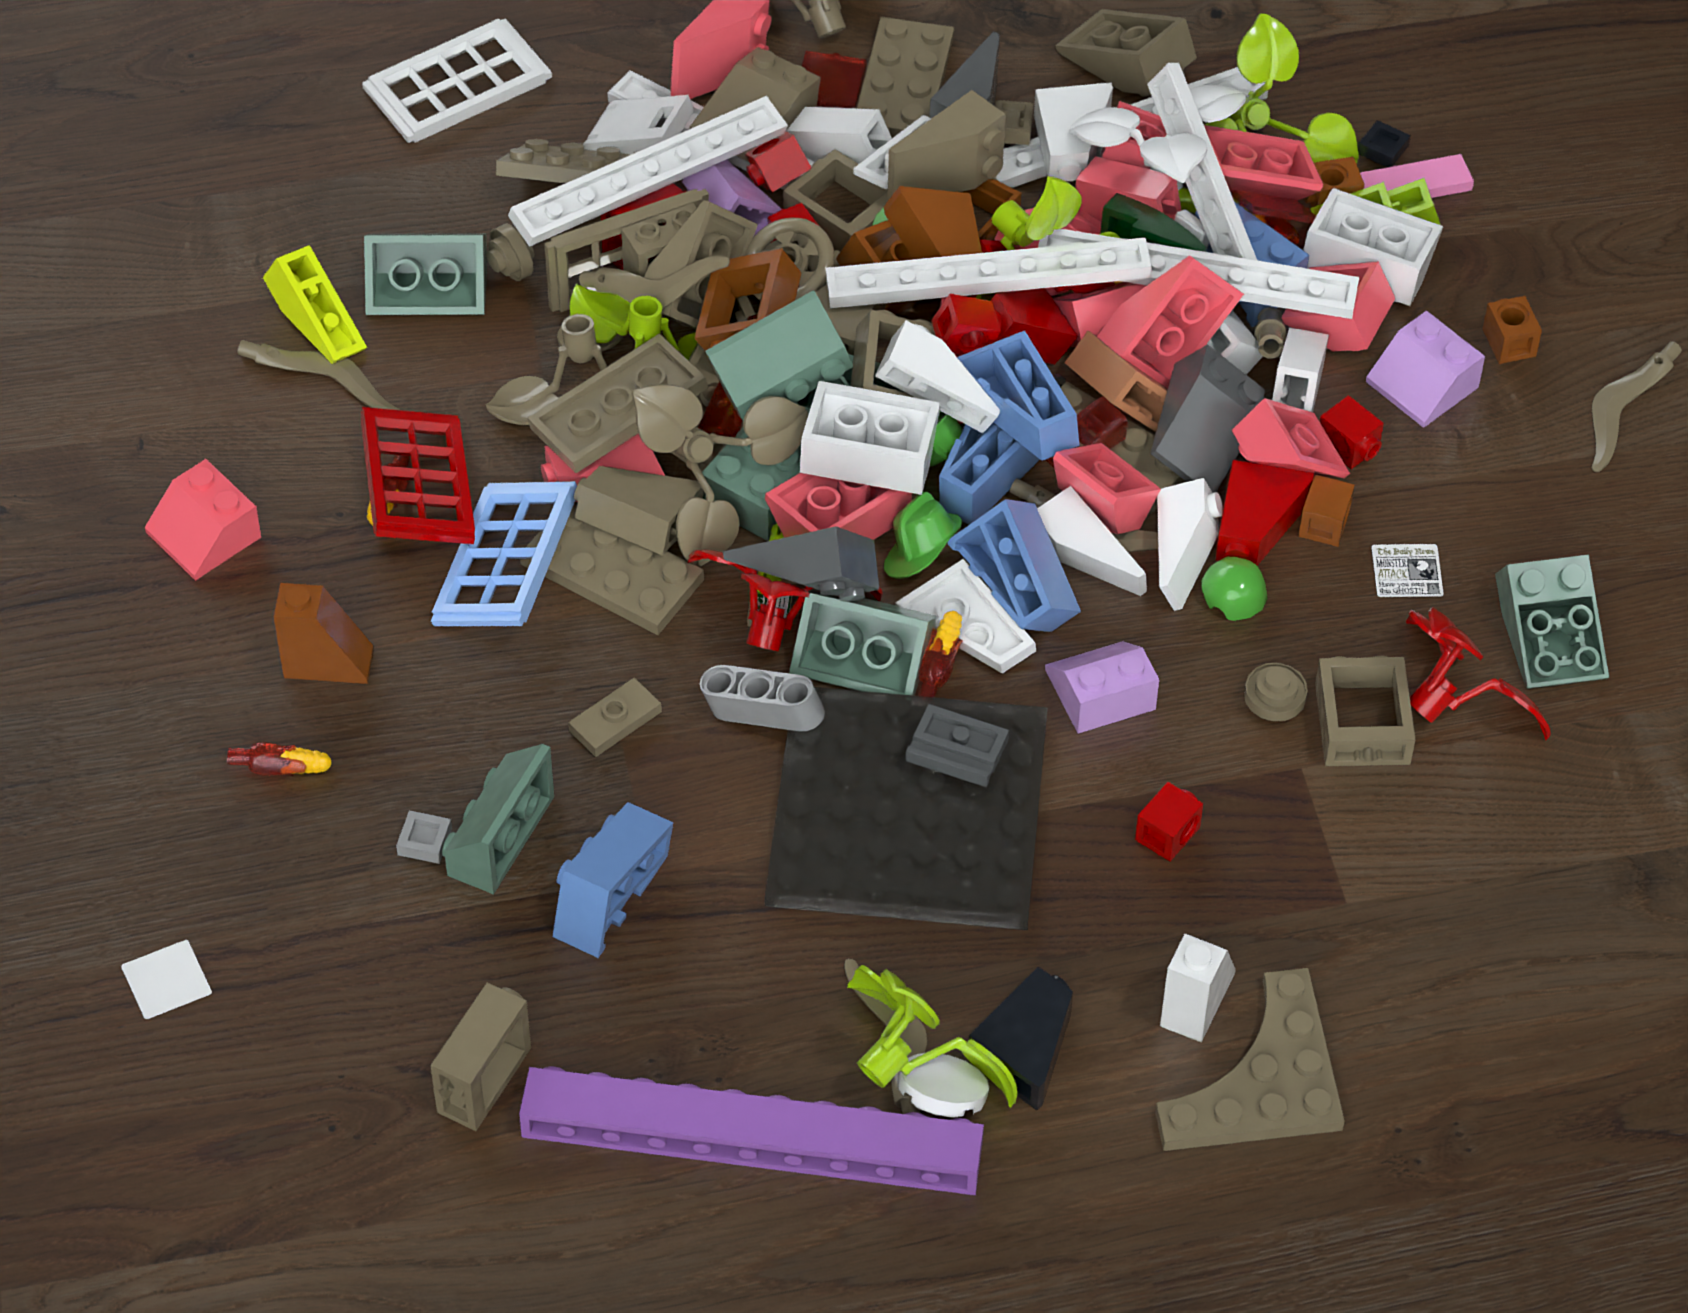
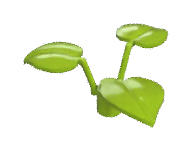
M1260 13L1252 27L1243 37L1236 59L1238 70L1246 80L1256 84L1265 83L1256 91L1249 92V97H1246L1245 103L1231 115V118L1227 117L1220 121L1208 122L1206 125L1247 132L1246 128L1257 130L1265 125L1305 139L1304 143L1313 163L1354 157L1357 164L1359 154L1356 135L1352 125L1343 116L1329 112L1320 114L1310 122L1308 133L1270 118L1268 105L1263 100H1260L1259 97L1272 87L1273 80L1287 81L1293 77L1299 62V52L1296 41L1289 30L1277 19Z
M1048 176L1044 192L1030 216L1015 201L1010 200L1003 203L995 211L992 217V224L1004 235L1000 243L1007 251L1015 250L1013 245L1025 247L1034 240H1041L1047 235H1051L1054 229L1057 230L1067 226L1078 213L1082 198L1077 189L1070 183ZM1104 232L1099 234L1103 236L1120 238L1114 232ZM997 293L978 294L975 298L990 301Z
M578 284L573 289L570 301V316L584 314L591 317L594 321L597 343H608L615 338L617 333L621 336H626L629 331L635 340L636 349L660 334L662 330L666 340L687 360L698 343L694 339L695 333H691L682 337L678 341L677 346L668 327V318H662V304L654 297L639 296L629 303L618 295L598 293Z
M860 965L855 970V974L848 983L847 988H852L871 996L895 1011L879 1040L857 1062L859 1068L869 1079L884 1088L899 1071L907 1076L914 1068L952 1049H959L976 1068L1001 1089L1007 1098L1009 1108L1012 1107L1017 1099V1086L1012 1074L995 1055L973 1039L967 1042L963 1038L957 1037L909 1061L907 1056L912 1050L900 1038V1035L907 1025L915 1020L914 1015L933 1029L939 1025L938 1016L917 992L906 987L905 983L891 971L885 969L880 977L864 965Z

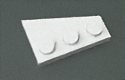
M964 559L895 602V606L936 615L937 620L934 634L937 633V628L944 614L952 610L957 611L962 616V627L955 646L1000 673H1004L1036 652V645L1033 639L1024 629H1021L997 602L991 595L990 589L978 576L972 573Z

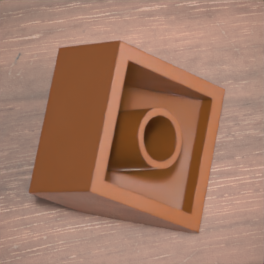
M889 220L855 232L836 257V260L840 266L913 260ZM920 300L886 303L885 310L896 315L908 310Z

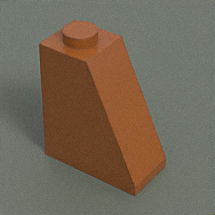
M899 186L883 207L884 214L913 259L982 253L970 193Z
M280 583L274 612V623L284 678L368 684L374 653L373 644L324 586Z

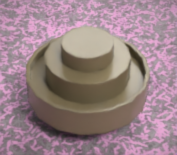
M508 223L492 229L488 244L489 251L486 252L487 260L492 269L497 273L501 272L505 276H510L515 281H520L532 275L534 270L532 261L534 258L533 247H529L519 231Z
M1266 663L1256 667L1248 675L1244 689L1245 703L1251 712L1262 719L1270 721H1286L1296 717L1303 710L1308 693L1307 683L1302 674L1293 667L1282 663Z

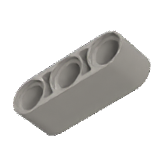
M717 665L704 672L700 679L701 691L713 715L723 721L794 731H809L817 727L824 719V707L812 681L803 675Z

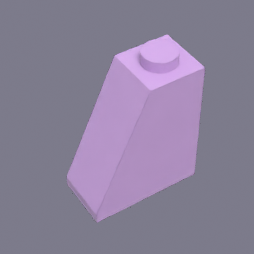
M727 159L690 175L681 181L688 191L696 188L698 191L706 189L709 194V202L757 223L758 226L754 236L767 226L768 216L782 210Z

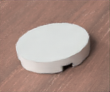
M925 1053L913 1055V1056L909 1057L908 1059H909V1061H910V1060L915 1059V1058H917V1057H919V1056H921V1055H923V1054H925ZM945 1054L914 1068L907 1076L899 1071L897 1078L898 1090L903 1096L905 1092L911 1095V1103L917 1108L934 1115L952 1118L964 1116L965 1110L972 1109L973 1114L980 1111L986 1103L989 1092L988 1080L979 1069L967 1061Z

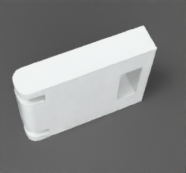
M689 95L611 101L584 142V149L597 151V148L616 147L620 149V153L632 155L633 152L641 151L680 134L694 112ZM665 117L666 121L663 126L655 128L660 118Z

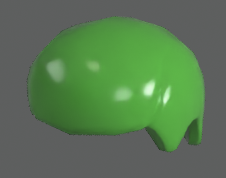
M1222 558L1207 569L1201 580L1202 592L1209 608H1219L1228 620L1236 621L1251 618L1263 609L1267 601L1266 585L1261 570L1255 563L1244 558Z

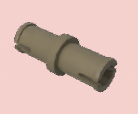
M1274 307L1264 308L1260 311L1258 315L1259 322L1255 327V338L1258 341L1259 352L1262 356L1270 359L1282 354L1283 343L1287 333L1285 324L1281 319L1282 313Z

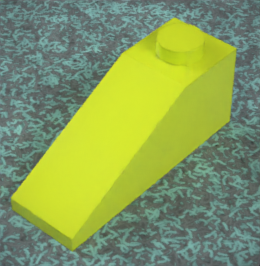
M310 245L276 258L263 276V279L285 316L331 364L364 351L367 348L365 342Z

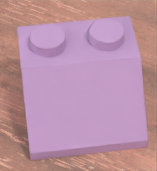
M1425 311L1397 332L1367 375L1366 383L1424 428L1479 388L1485 356L1428 311Z
M1122 641L1045 665V670L1077 733L1156 710L1159 678L1143 647Z

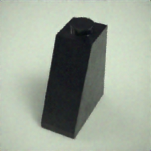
M1039 966L969 1035V1040L973 1039L982 1045L1008 1068L1017 1086V1096L1036 1111L1044 1103L1070 1020L1073 991L1070 990L1062 978L1057 975L1048 974Z

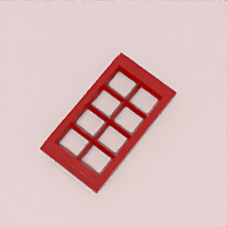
M362 407L361 427L375 536L474 544L475 524L460 418H458V415ZM378 430L408 432L409 444L379 441ZM416 433L445 435L447 447L417 445ZM381 454L411 456L412 468L382 466ZM419 457L448 459L451 472L421 469ZM384 478L412 480L415 484L416 493L385 490ZM422 481L453 484L454 496L424 494ZM387 503L417 505L419 518L388 515ZM425 506L455 508L457 521L427 519Z

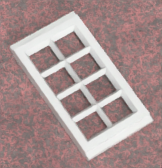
M496 19L368 77L369 80L363 82L362 85L366 93L408 143L412 141L416 143L545 84L547 79L552 78V72L506 19ZM496 39L506 50V53L485 61L475 48ZM468 52L478 65L457 74L447 60ZM514 60L525 74L504 83L493 69ZM436 65H440L450 78L429 87L418 74ZM486 73L496 87L476 96L465 82ZM411 78L421 91L400 100L391 90L390 86ZM458 86L468 100L447 109L436 95ZM429 99L439 113L418 122L407 108Z

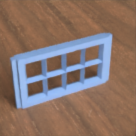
M575 481L488 483V486L484 487L473 513L475 524L474 544L460 543L432 610L433 617L431 622L433 626H522L524 622H527L574 505V493L577 487ZM530 504H554L548 520H524ZM496 505H519L513 521H490ZM519 531H543L537 548H513ZM485 532H508L502 548H479ZM474 559H497L491 576H467ZM508 559H532L526 575L501 576ZM497 586H521L514 603L490 604ZM462 587H486L479 604H455Z

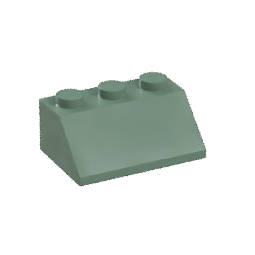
M398 233L364 235L366 315L485 314L487 234Z
M814 290L706 350V354L726 395L742 421L749 407L761 398L779 396L792 402L799 401L810 391L817 388L819 381L837 380L847 370L853 368L846 348Z
M809 590L810 596L809 598L805 597L789 674L803 675L809 679L912 703L929 657L937 616L866 598L844 602L839 600V596L821 595L820 590Z
M540 744L508 753L498 768L493 767L489 771L484 782V790L477 800L473 799L469 802L464 812L463 823L456 833L451 832L444 843L442 855L446 861L447 876L494 895L554 799L551 749L549 746Z

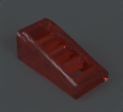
M1102 396L1077 414L1079 442L1082 445L1102 443L1111 449L1126 439L1127 418L1105 397ZM1090 429L1096 434L1095 437L1088 432ZM1053 457L1045 459L1055 469Z

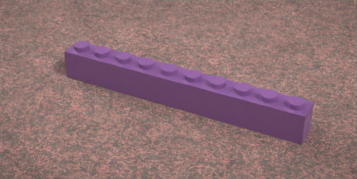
M529 1067L519 1113L523 1138L976 1195L984 1124L972 1123L963 1118L945 1120L929 1118L916 1112L906 1114L882 1112L874 1107H861L859 1109L842 1107L828 1101L810 1103L791 1100L781 1095L769 1097L747 1095L742 1091L734 1089L716 1091L701 1089L693 1084H680L678 1086L660 1084L646 1078H636L634 1080L613 1078L599 1072L589 1074L566 1072L558 1067H545L543 1069Z

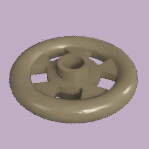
M784 218L768 224L753 237L744 256L764 252L765 247L771 241L777 239L781 244L773 250L782 248L791 260H795L794 264L802 272L795 300L813 290L817 292L827 283L826 268L834 267V249L829 236L820 226L803 218ZM797 234L809 238L805 248L792 243ZM809 257L818 258L815 272L806 271ZM763 292L753 295L761 301Z

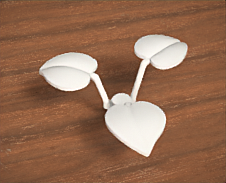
M1201 85L1190 89L1203 122L1211 123L1223 120L1234 114L1246 101L1245 93L1224 86ZM1111 107L1092 111L1078 119L1070 127L1069 134H1075L1080 140L1100 147L1116 146L1126 142L1130 136L1133 137L1140 148V154L1144 159V166L1176 179L1178 191L1182 188L1183 183L1194 167L1203 160L1207 153L1206 141L1193 134L1181 133L1172 137L1166 135L1165 137H1153L1144 141L1141 132L1135 129L1140 124V117L1136 113L1123 108Z

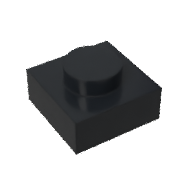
M1377 120L1359 142L1358 154L1387 168L1393 167L1409 147L1411 135Z

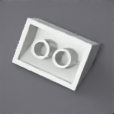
M1332 188L1307 233L1303 250L1309 254L1307 269L1320 266L1379 262L1395 296L1394 302L1410 306L1422 285L1443 226Z
M819 381L801 439L800 473L922 495L931 461L940 402Z

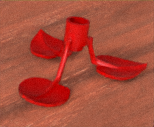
M694 550L688 557V563L710 559L735 566L744 572L741 573L740 578L749 583L750 613L748 619L752 620L746 643L779 651L784 629L791 630L793 620L803 606L805 597L809 598L810 596L808 591L813 588L805 586L802 589L787 582L771 581L769 578L757 575L756 570L724 560L723 552ZM879 587V590L870 591L880 602L883 594L882 589ZM758 591L768 599L767 604L761 603L759 611ZM782 596H799L786 618H784L785 609L775 606L777 598Z
M1434 607L1429 610V619L1414 610L1408 612L1409 616L1406 624H1414L1423 629L1438 642L1442 653L1432 673L1410 696L1411 706L1418 713L1433 723L1447 706L1455 711L1460 704L1489 689H1493L1511 697L1536 717L1544 734L1545 741L1551 736L1548 723L1535 703L1519 689L1501 678L1498 680L1492 678L1455 698L1453 693L1458 688L1445 677V674L1456 658L1460 661L1464 659L1463 648L1476 656L1480 661L1484 656L1463 631L1458 629L1446 615Z

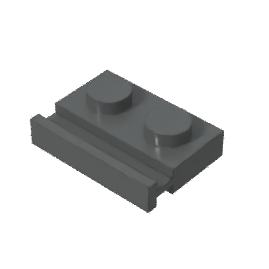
M928 704L913 735V741L906 750V761L987 787L992 772L994 773L1009 740V730Z

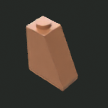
M1087 331L1064 363L1112 404L1156 432L1168 389L1121 358L1096 335Z

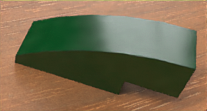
M1116 193L1103 207L1100 234L1114 232L1122 239L1146 238L1147 243L1206 252L1207 247L1185 227L1140 201Z

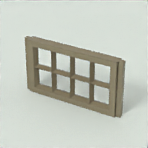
M696 188L551 237L550 241L545 243L550 310L552 312L557 310L564 312L570 309L573 289L570 290L569 277L592 269L593 272H596L601 266L623 259L622 247L601 253V240L622 234V228L690 203H694L698 208L704 200L709 201L707 190L702 189L698 191ZM591 244L592 257L572 264L568 263L569 251ZM585 287V288H587V289L596 291L595 288Z

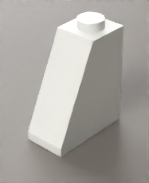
M1112 83L1036 89L1034 119L1047 177H1055L1064 181L1076 180L1079 173L1094 159L1099 146L1080 140L1075 134H1069V130L1084 115L1098 109L1111 108Z
M805 107L787 129V132L795 136L806 158L814 162L818 159H823L836 149L859 164L892 139L878 109Z
M1289 328L1278 364L1272 401L1313 412L1323 371L1329 334Z
M1184 934L1167 970L1160 1022L1161 1027L1202 1042L1235 974L1236 969L1226 949Z

